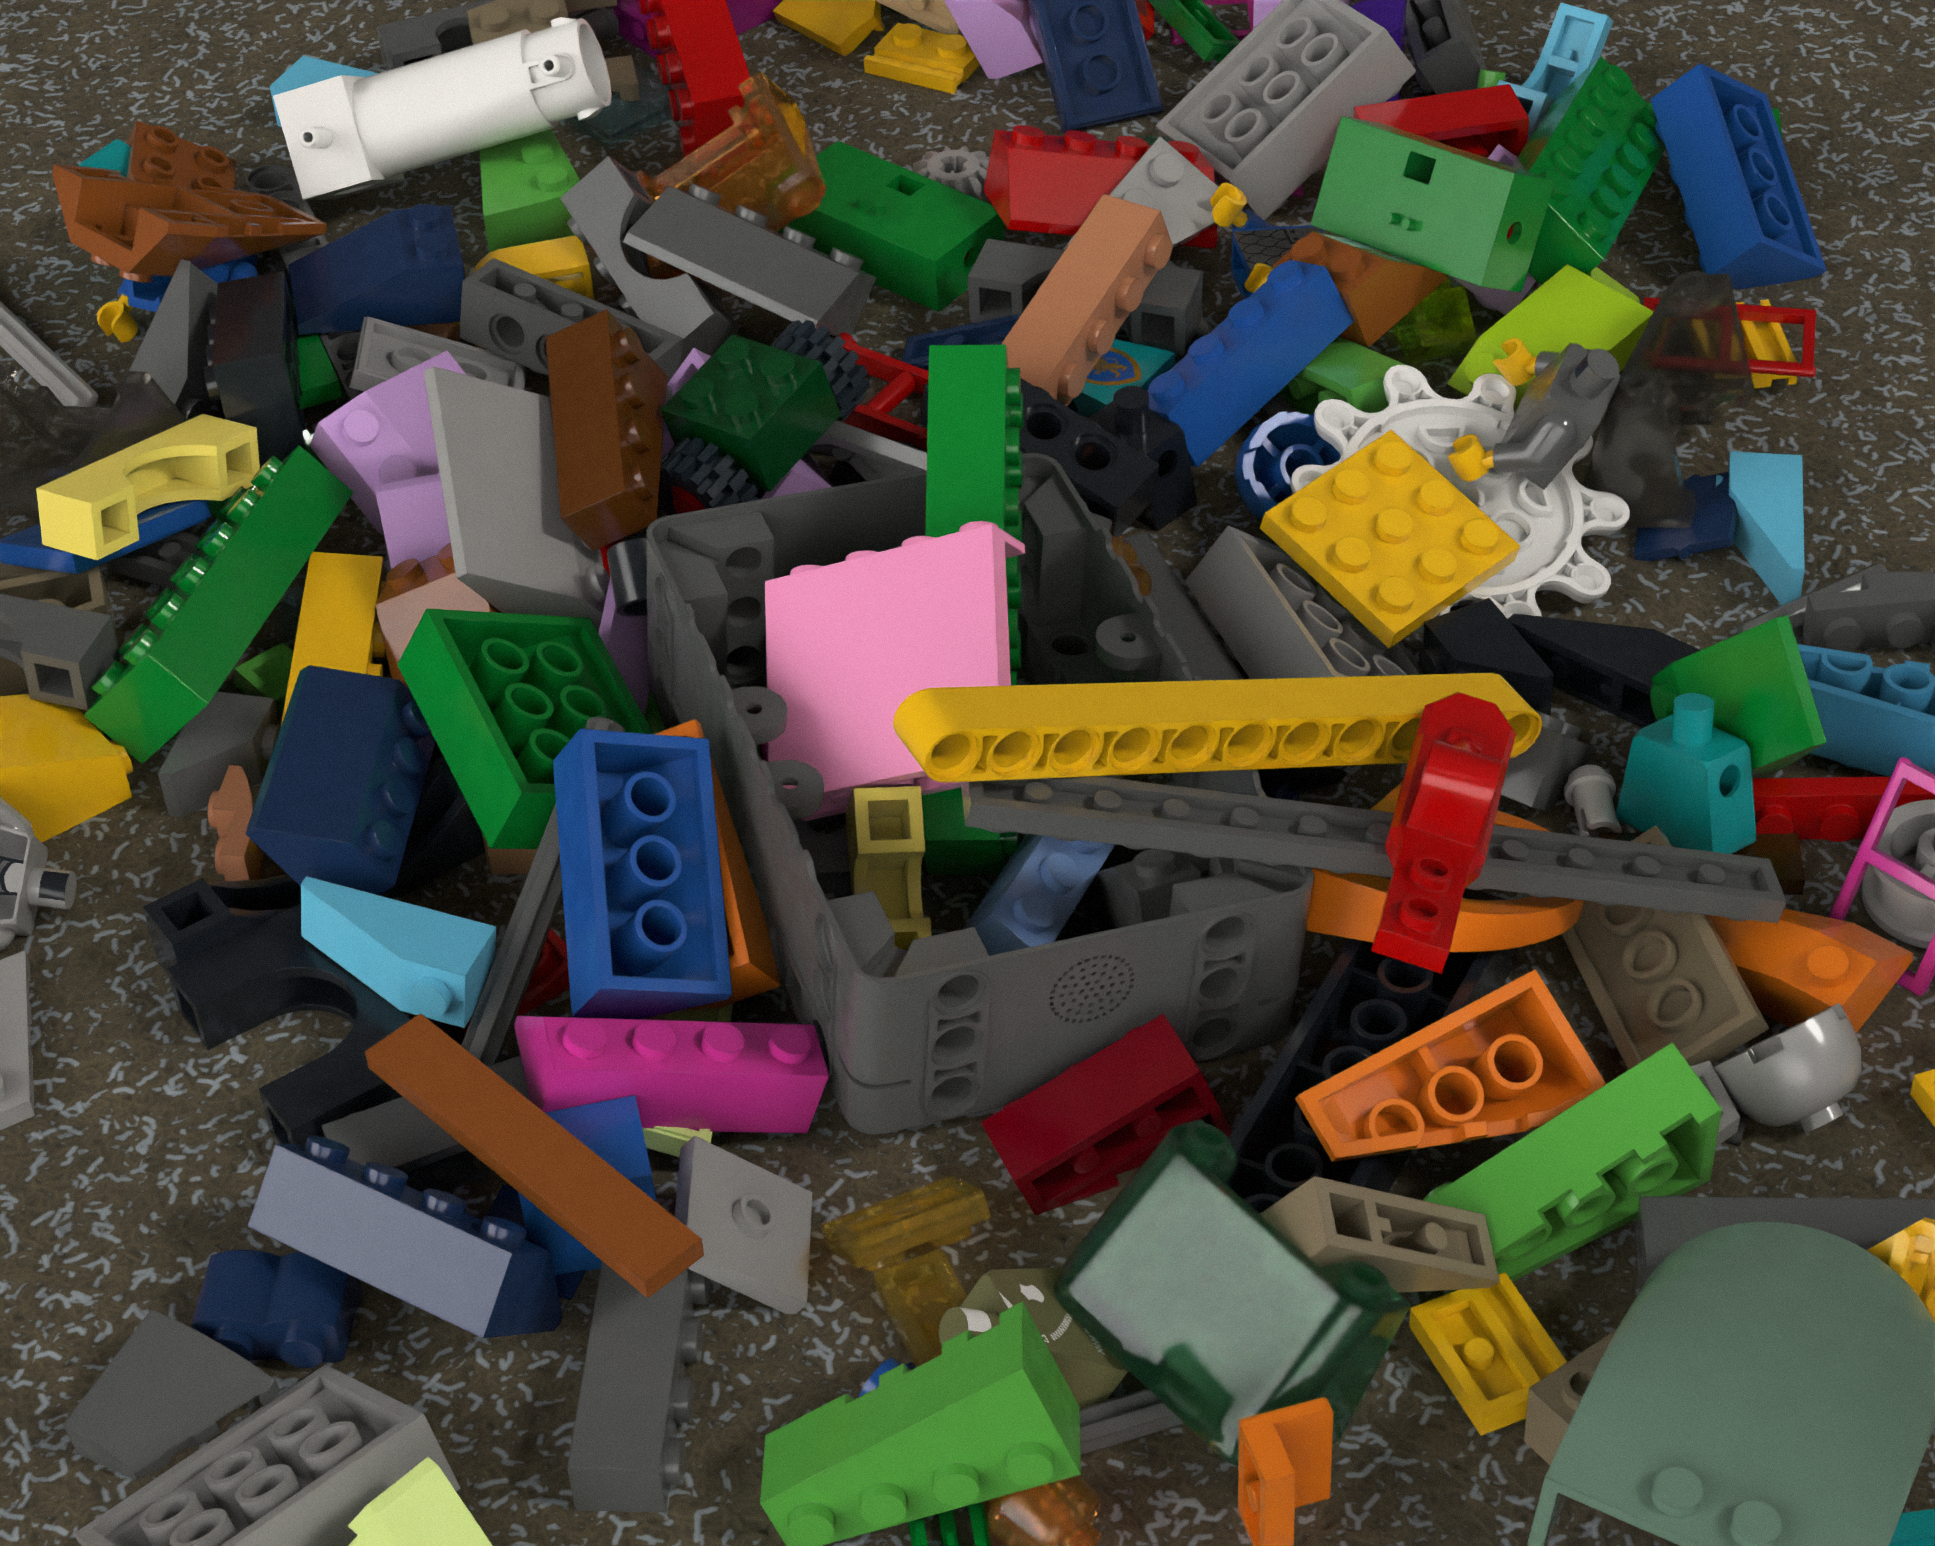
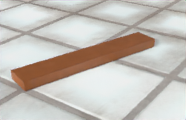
M421 1013L365 1051L368 1068L646 1298L652 1296L704 1256L702 1238Z

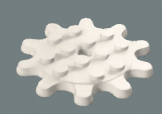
M1396 365L1391 367L1384 376L1383 386L1389 406L1383 411L1377 413L1363 412L1349 403L1337 399L1324 400L1318 404L1314 412L1316 431L1321 438L1330 443L1340 453L1341 458L1332 465L1321 466L1312 464L1297 468L1292 474L1290 482L1292 494L1392 429L1521 546L1513 563L1435 617L1449 613L1450 608L1454 606H1468L1487 598L1494 602L1507 619L1513 614L1542 617L1535 600V593L1537 591L1555 590L1580 603H1592L1607 593L1611 585V576L1604 566L1585 553L1581 545V538L1589 535L1605 536L1617 532L1627 523L1630 510L1627 503L1621 497L1609 492L1587 489L1574 477L1572 467L1590 453L1593 446L1592 435L1545 490L1517 472L1497 473L1495 468H1490L1479 479L1466 482L1457 475L1447 458L1448 454L1456 452L1452 446L1453 442L1464 435L1475 434L1485 451L1493 450L1496 443L1502 442L1515 415L1513 404L1516 399L1515 387L1503 376L1493 373L1483 374L1476 379L1468 396L1461 399H1448L1435 393L1422 372L1408 365ZM1422 625L1415 631L1419 633H1424V625Z

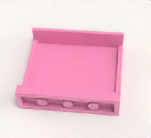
M975 521L962 525L959 528V532L936 538L930 536L911 537L904 540L901 547L881 552L869 550L856 551L848 554L845 561L826 566L801 565L793 568L790 571V575L765 581L767 689L779 694L787 706V726L783 734L777 739L768 742V762L778 760L805 762L816 768L823 777L824 800L821 807L814 814L801 820L809 821L845 813L854 788L921 786V795L924 796L961 787V782H937L927 776L896 735L893 727L894 714L899 705L909 695L922 689L936 687L1011 686L1006 558L1025 554V544L992 522ZM783 785V787L787 789H793L797 787L794 785Z

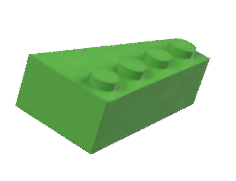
M552 129L480 150L483 218L489 252L575 235L567 223L572 216L560 198L577 184L580 179Z
M1671 1042L1456 1181L1447 1182L1436 1187L1426 1195L1423 1201L1485 1214L1498 1275L1505 1272L1510 1280L1514 1282L1637 1219L1639 1196H1682L1711 1180L1722 1109L1673 1042Z

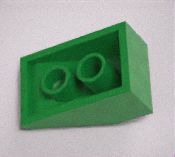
M1789 615L1769 620L1677 660L1651 678L1653 686L1650 690V701L1658 721L1673 714L1674 699L1681 694L1699 693L1712 698L1715 703L1713 727L1745 740L1751 753L1752 778H1768L1827 743Z

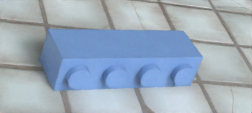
M1098 776V777L1114 778V777H1112V776ZM1026 834L963 929L975 927L989 956L1054 942L1115 844L1084 840L1062 841L1050 836Z

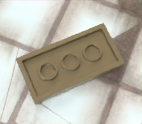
M1656 825L1630 841L1672 847L1667 837ZM1586 900L1578 922L1561 934L1628 1070L1673 1042L1690 1066L1709 1060L1711 1063H1714L1769 1029L1709 915L1687 912L1673 914L1660 909L1620 904L1606 906Z

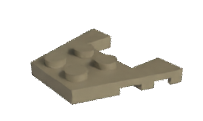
M495 0L467 10L472 45L524 29L533 33L552 27L551 20L559 17L569 18L567 12L617 6V0ZM632 55L606 58L611 91L620 92V100H640L639 83Z

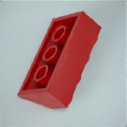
M1026 125L1014 126L1012 131L995 130L983 191L1008 230L1074 236L1102 195H1110L1152 145H1148L1145 140L1133 136H1118L1116 142L1097 140L1090 133L1076 130L1066 131L1064 136L1045 135V132L1041 129ZM1183 141L1168 142L1215 183L1214 168L1197 146ZM1217 224L1202 231L1197 237L1181 246L1216 249L1218 240Z

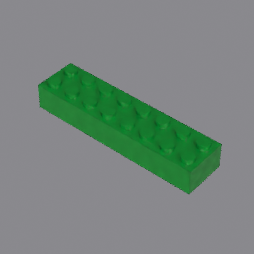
M1006 344L929 345L925 536L936 538L959 532V528L966 523L986 521L998 525L1000 529L1022 542V511H1020L1019 489L1023 487L1022 451H1020V431H1023V393H1021L1020 368H1009ZM1018 555L1006 558L1010 670H1020L1021 634L1018 631L1017 609H1021L1022 583ZM1010 671L1011 686L1017 685V671ZM961 787L922 796L925 837L924 860L928 875H999L1006 865V855H1013L1019 846V833H994L983 828L966 827Z

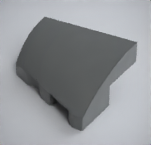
M151 1309L70 1414L63 1426L79 1455L139 1481L166 1466L177 1452L187 1447L200 1446L219 1434L220 1431L216 1421L256 1397L262 1406L272 1401L279 1392V1387L274 1378L237 1353L195 1329Z

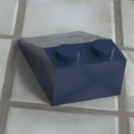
M419 204L408 209H395L288 265L298 335L361 330L364 317H372L400 326L460 322L464 267L450 205Z

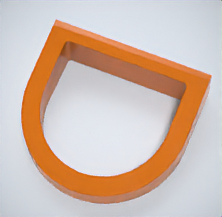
M1402 782L1370 810L1394 813ZM1497 810L1494 825L1551 832L1530 821ZM1312 868L1314 882L1306 931L1373 943L1390 880L1377 875L1360 873L1338 874L1327 869ZM1530 896L1511 900L1462 898L1450 952L1506 950L1549 940L1569 930L1578 922L1586 900L1553 896L1549 898Z

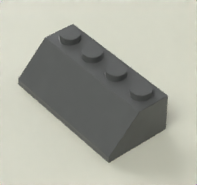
M691 183L688 191L669 186L630 228L624 238L623 243L792 322L800 320L801 323L805 320L813 321L816 330L823 325L830 329V335L835 336L842 332L849 333L850 335L853 334L877 278L860 270L863 263L862 259L834 247L830 256L812 248L816 238L789 226H785L782 234L765 226L769 218L768 216L738 204L736 211L733 212L718 205L722 195L695 183Z

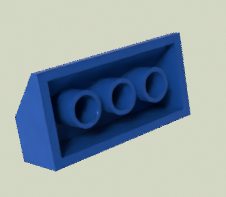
M1699 63L1650 99L1657 119L1655 129L1659 138L1666 146L1671 162L1669 172L1674 183L1679 187L1686 208L1684 210V218L1694 233L1700 251L1698 256L1699 265L1709 279L1739 290L1817 277L1827 271L1767 94Z
M1289 260L1275 267L1269 273L1268 280L1249 298L1236 303L1222 323L1210 334L1196 340L1190 346L1189 353L1170 371L1157 376L1150 383L1149 390L1147 391L1149 394V407L1169 421L1178 424L1184 431L1190 466L1198 468L1354 322L1325 266Z
M580 729L553 760L572 1017L643 1019L727 1000L732 995L709 739Z

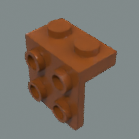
M138 120L136 121L126 142L131 147L127 172L128 179L134 182L151 183L153 176L170 179L171 185L182 186L187 189L202 190V185L234 189L236 160L227 157L225 153L211 146L202 147L182 139L168 128L150 126Z

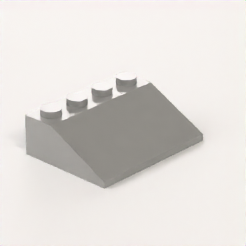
M1283 0L1155 127L1169 141H1183L1197 146L1214 168L1215 183L1218 186L1222 183H1229L1239 188L1247 198V204L1244 208L1252 210L1263 220H1266L1273 212L1285 204L1287 198L1310 175L1320 170L1325 161L1330 157L1341 116L1353 118L1355 106L1386 102L1400 91L1402 85L1416 70L1384 27L1341 0Z
M431 367L425 370L424 378L456 578L502 613L590 618L595 629L599 630L610 576L603 566L601 549L593 551L561 519L551 399L548 396L438 367Z
M1227 526L1185 581L1199 602L1197 609L1203 618L1218 630L1224 639L1222 646L1230 658L1242 666L1250 679L1423 675L1420 666L1401 641L1391 648L1384 645L1283 549L1233 527Z
M325 1364L75 1532L74 1536L81 1546H348L357 1536L348 1527L354 1518L368 1503L427 1457L440 1467L456 1492L461 1488L424 1413Z

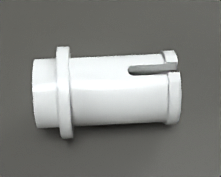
M1584 765L1576 768L1570 773L1568 782L1564 786L1565 799L1575 810L1580 836L1598 838L1599 833H1622L1612 799L1616 792L1615 781L1610 774L1597 765Z

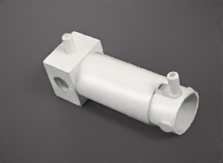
M559 17L550 21L552 27L533 33L524 29L368 77L340 75L274 95L273 99L303 200H328L351 196L405 180L403 172L553 129L558 125L559 121L577 116L578 121L596 117L602 111V108L611 104L612 93L606 61L594 31L583 18Z

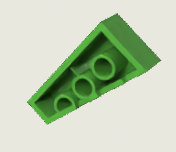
M1022 1301L1000 1313L999 1325L975 1337L969 1330H966L943 1342L942 1354L912 1370L903 1363L880 1375L879 1386L859 1398L854 1399L844 1394L765 1435L760 1504L786 1546H823L1081 1475L1080 1406Z

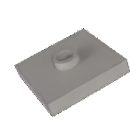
M694 1135L680 1149L675 1217L702 1238L704 1256L688 1267V1269L784 1314H797L807 1305L813 1192Z

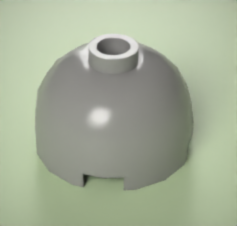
M1838 1003L1806 1018V1021L1803 1023H1798L1731 1056L1714 1066V1069L1728 1095L1740 1111L1754 1121L1772 1127L1789 1125L1799 1121L1803 1131L1807 1133L1843 1115L1837 1102L1850 1093L1857 1084L1862 1070L1861 1047L1852 1024L1841 1004Z

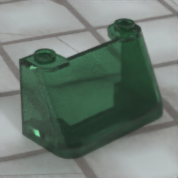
M1200 1119L1177 1125L1169 1130L1066 1259L1054 1286L1056 1299L1075 1320L1216 1454L1228 1463L1238 1467L1239 1419L1321 1397L1328 1399L1334 1412L1332 1445H1334L1344 1434L1411 1304L1389 1285L1386 1276L1379 1269L1368 1263L1350 1261L1348 1263L1331 1264L1319 1268L1224 1183V1181L1231 1177L1238 1160L1236 1153L1229 1145L1228 1137L1221 1130Z

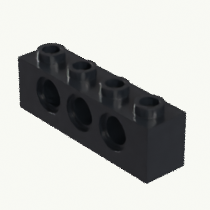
M1021 378L1023 431H1020V451H1022V454L1038 453L1055 459L1086 503L1089 511L1113 521L1109 532L1112 535V541L1117 540L1152 503L1160 465L1151 460L1142 450L1127 445L1103 430L1091 418L1079 415L1054 399L1043 388L1033 386ZM928 383L924 386L920 424L926 428L928 424Z

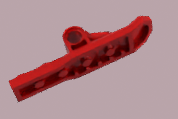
M1456 692L1431 702L1424 707L1385 842V848L1393 871L1371 948L1372 952L1442 974L1450 952L1464 890L1480 876L1486 860L1507 766L1516 738V732L1495 703Z

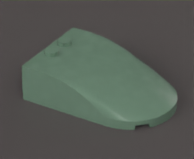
M1748 1222L1720 1227L1688 1240L1673 1250L1653 1271L1613 1335L1546 1473L1527 1545L1545 1546L1565 1500L1569 1497L1679 1546H1889L1935 1427V1323L1929 1311L1914 1290L1890 1266L1860 1246L1819 1229L1782 1222Z

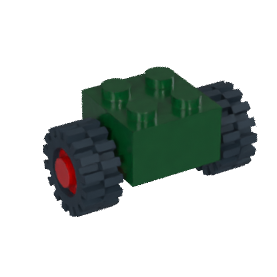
M800 320L793 321L769 346L732 334L660 409L675 446L661 459L658 511H666L669 516L760 500L755 497L758 493L757 488L770 492L836 420L843 422L867 396L870 381L864 378L868 374L865 366L855 364L859 356L854 350L847 352L842 347L846 341L839 335L832 339L829 336L830 329L821 325L816 330L814 322L805 320L803 323Z

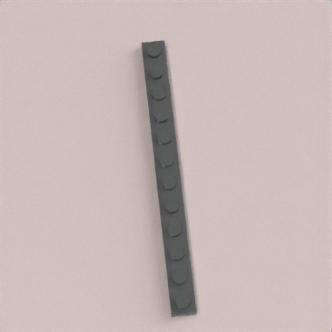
M1098 776L961 782L965 826L983 828L994 833L1017 832L1050 836L1062 841L1084 840L1117 844L1136 850L1151 848L1191 853L1203 858L1218 856L1259 861L1270 866L1285 864L1327 869L1338 874L1360 873L1391 877L1393 871L1385 848V842L1394 814L1392 812ZM1498 825L1493 826L1486 860L1480 876L1466 887L1472 890L1495 889L1528 893L1539 898L1553 896L1587 900L1606 906L1620 904L1654 908L1673 914L1687 912L1721 916L1734 921L1754 920L1778 923L1787 903L1771 860L1768 858Z

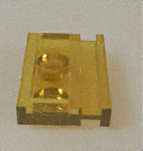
M950 1175L824 1222L821 1226L831 1252L836 1251L838 1257L854 1267H864L865 1271L871 1272L899 1264L906 1258L905 1250L930 1241L932 1246H944L963 1240L971 1235V1225L987 1220L991 1216L983 1190L963 1180L956 1181L955 1176Z

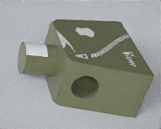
M1067 1268L992 1269L981 1276L960 1307H952L944 1313L939 1325L941 1345L943 1342L966 1330H969L976 1337L999 1325L1000 1313L1023 1301L1080 1408L1107 1400L1129 1371L1071 1271Z

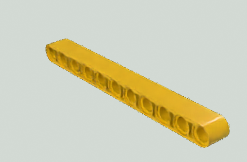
M1466 673L936 687L918 690L909 695L895 712L893 727L896 735L927 776L934 781L948 783L1408 763L1425 705L1456 692L1498 705L1516 732L1510 758L1522 754L1535 743L1541 732L1542 720L1541 716L1500 674Z

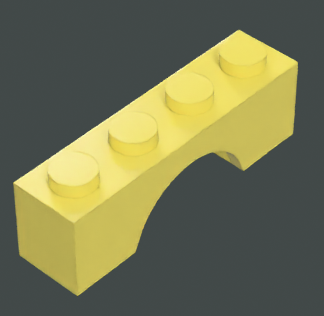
M201 414L36 488L42 545L93 560H99L139 541L137 515L149 508L186 500L223 501L233 496L241 486L245 489L254 486L250 481L260 470L257 427Z

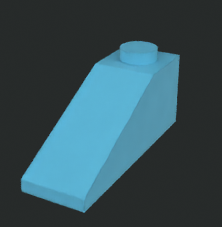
M1730 451L1727 472H1729V496L1735 501L1738 513L1733 542L1779 603L1783 605L1801 597L1805 571L1802 455ZM1716 475V486L1723 480V477L1720 475Z
M307 876L301 883V936L400 1011L414 1015L421 1013L426 1018L465 1028L476 1009L496 958V926Z

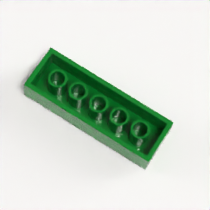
M1602 56L1556 96L1512 166L1555 181L1528 269V273L1540 285H1543L1567 264L1587 275L1605 259L1666 149L1665 144L1659 138L1655 129L1657 119L1652 103H1647L1633 89L1632 81L1624 70L1616 65H1610Z
M300 445L282 462L273 455L250 481L255 486L253 490L251 488L246 490L241 486L228 499L219 511L226 518L225 522L222 523L217 519L194 545L202 552L201 555L198 557L192 553L171 576L170 581L177 588L174 592L170 588H166L145 612L144 616L151 621L150 625L147 627L141 623L118 649V652L123 655L124 661L120 663L115 659L91 686V689L98 696L84 714V717L117 744L124 747L129 754L142 764L209 704L354 493Z

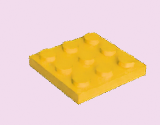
M1392 429L1265 512L1260 525V529L1388 648H1391L1424 625V621L1434 618L1513 563L1521 547Z

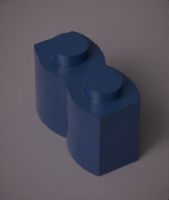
M256 1250L224 1251L210 1257L191 1327L237 1353L247 1361H267L274 1358L298 1368H312L321 1362L336 1363L345 1359L362 1289L359 1279L302 1252H294L280 1257Z

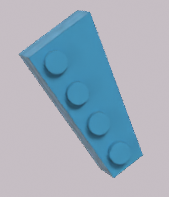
M1797 644L1827 741L1826 744L1810 752V754L1837 761L1848 768L1863 769L1887 777H1891L1899 758L1906 757L1913 764L1935 775V675L1930 672V664L1905 660L1903 664L1891 665L1888 668L1875 667L1870 656L1867 654Z

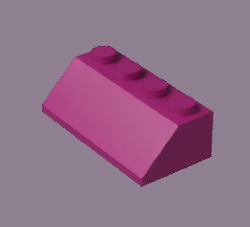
M517 1016L514 1024L529 1098L543 1112L635 1095L642 1128L653 1129L654 1126L689 1128L699 1131V1129H710V1132L808 1133L829 1077L815 1026L809 1024Z

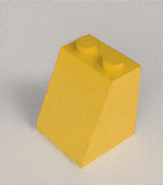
M30 694L0 696V796L31 822L34 836L39 841L44 842L132 797L127 775L133 772V766L125 748L114 740L108 741L103 736L102 730L84 717L87 710H79V708L30 699Z

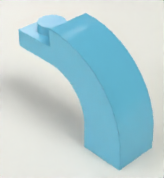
M1560 3L1540 58L1529 78L1521 86L1499 80L1497 86L1511 85L1529 117L1528 141L1556 96L1600 57L1613 24V20L1609 16Z

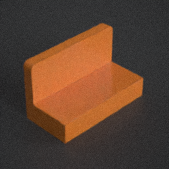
M1326 1397L1239 1419L1238 1511L1253 1546H1294L1295 1508L1330 1498L1334 1412Z

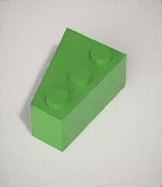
M1338 336L1284 386L1279 393L1298 412L1307 415L1313 414L1318 404L1329 399L1342 400L1363 412L1377 413L1389 406L1383 386L1385 373L1393 366L1406 364Z

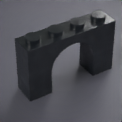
M301 904L167 968L178 1011L208 1050L270 1019L291 1012L324 1011L339 1015L354 1024L347 1037L329 1053L259 1088L269 1130L279 1144H306L308 1136L324 1137L322 1125L403 1097L368 1068L365 1051L413 1019V1014L397 1009L301 936Z

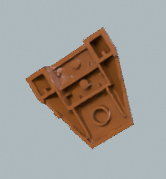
M54 164L52 176L71 243L91 253V261L104 266L117 267L120 269L119 276L136 282H153L154 275L173 276L181 259L190 261L201 270L326 234V222L266 194L202 185V190L187 189L182 186L171 185V180L152 176L151 183L134 182L120 175L121 172L116 170Z

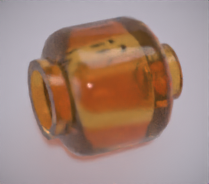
M1080 1475L987 1500L992 1505L988 1514V1527L1006 1546H1095L1101 1537V1533L1093 1527L1100 1514L1101 1497Z

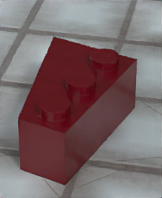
M1164 1013L1143 1026L1130 1030L1118 1041L1086 1060L1071 1065L1061 1075L1024 1097L1009 1102L999 1112L980 1122L1035 1216L1118 1187L1119 1181L1115 1175L1154 1162L1159 1171L1180 1165L1177 1153L1208 1142L1215 1141L1219 1149L1222 1150L1233 1132L1201 1071Z

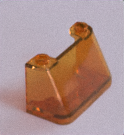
M759 71L738 86L745 99V103L742 109L735 105L728 110L734 122L731 127L653 179L641 170L635 173L654 202L669 186L688 191L691 183H695L722 195L718 205L733 212L736 211L738 204L768 216L769 218L765 226L775 231L795 218L808 215L818 208L821 199L825 195L826 185L806 121L795 100ZM647 254L649 269L654 279H669L687 273ZM691 275V276H693L694 278H696L697 280H699L700 282L702 281V279H700V278H698V277H696V276H694V275Z

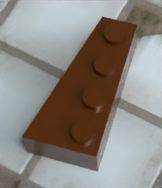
M607 309L546 337L561 519L593 551L645 529L657 519L664 418L660 409L665 405L667 375L643 350L635 331L630 327L624 328Z

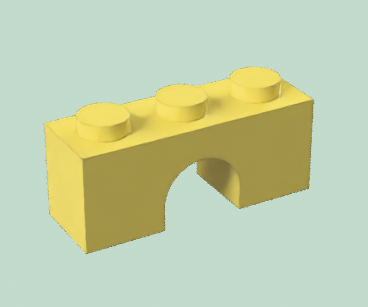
M921 786L854 788L846 807L851 895L874 891L895 932L894 946L908 951L913 940L932 936L930 918H924L921 898V864L925 853Z

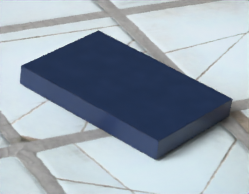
M1028 0L1063 133L1070 130L1078 131L1157 114L1164 110L1135 0Z

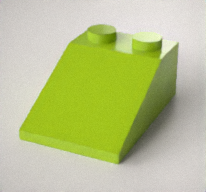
M1567 264L1484 332L1447 384L1461 398L1469 395L1474 382L1479 376L1489 373L1502 376L1494 365L1493 360L1508 358L1501 345L1506 340L1512 338L1522 340L1533 357H1537L1542 351L1561 352L1569 343H1577L1590 350L1596 348L1603 349L1615 357L1620 373L1659 316L1651 309ZM1536 375L1526 383L1514 386L1516 389V399L1513 404L1514 413H1516L1529 383Z

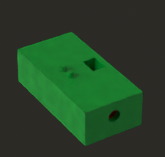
M1341 116L1310 225L1480 287L1522 292L1555 181L1383 123Z
M838 140L769 189L773 230L782 234L785 226H789L816 238L812 248L829 256L833 247L852 254L863 260L860 270L877 277L874 284L937 312L968 290V275L986 240L1005 241L1004 222L992 204Z

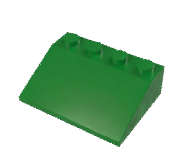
M426 608L397 664L490 849H538L556 804L553 760L580 729H585L587 721L591 717H604L613 720L623 726L625 732L654 734L590 618Z

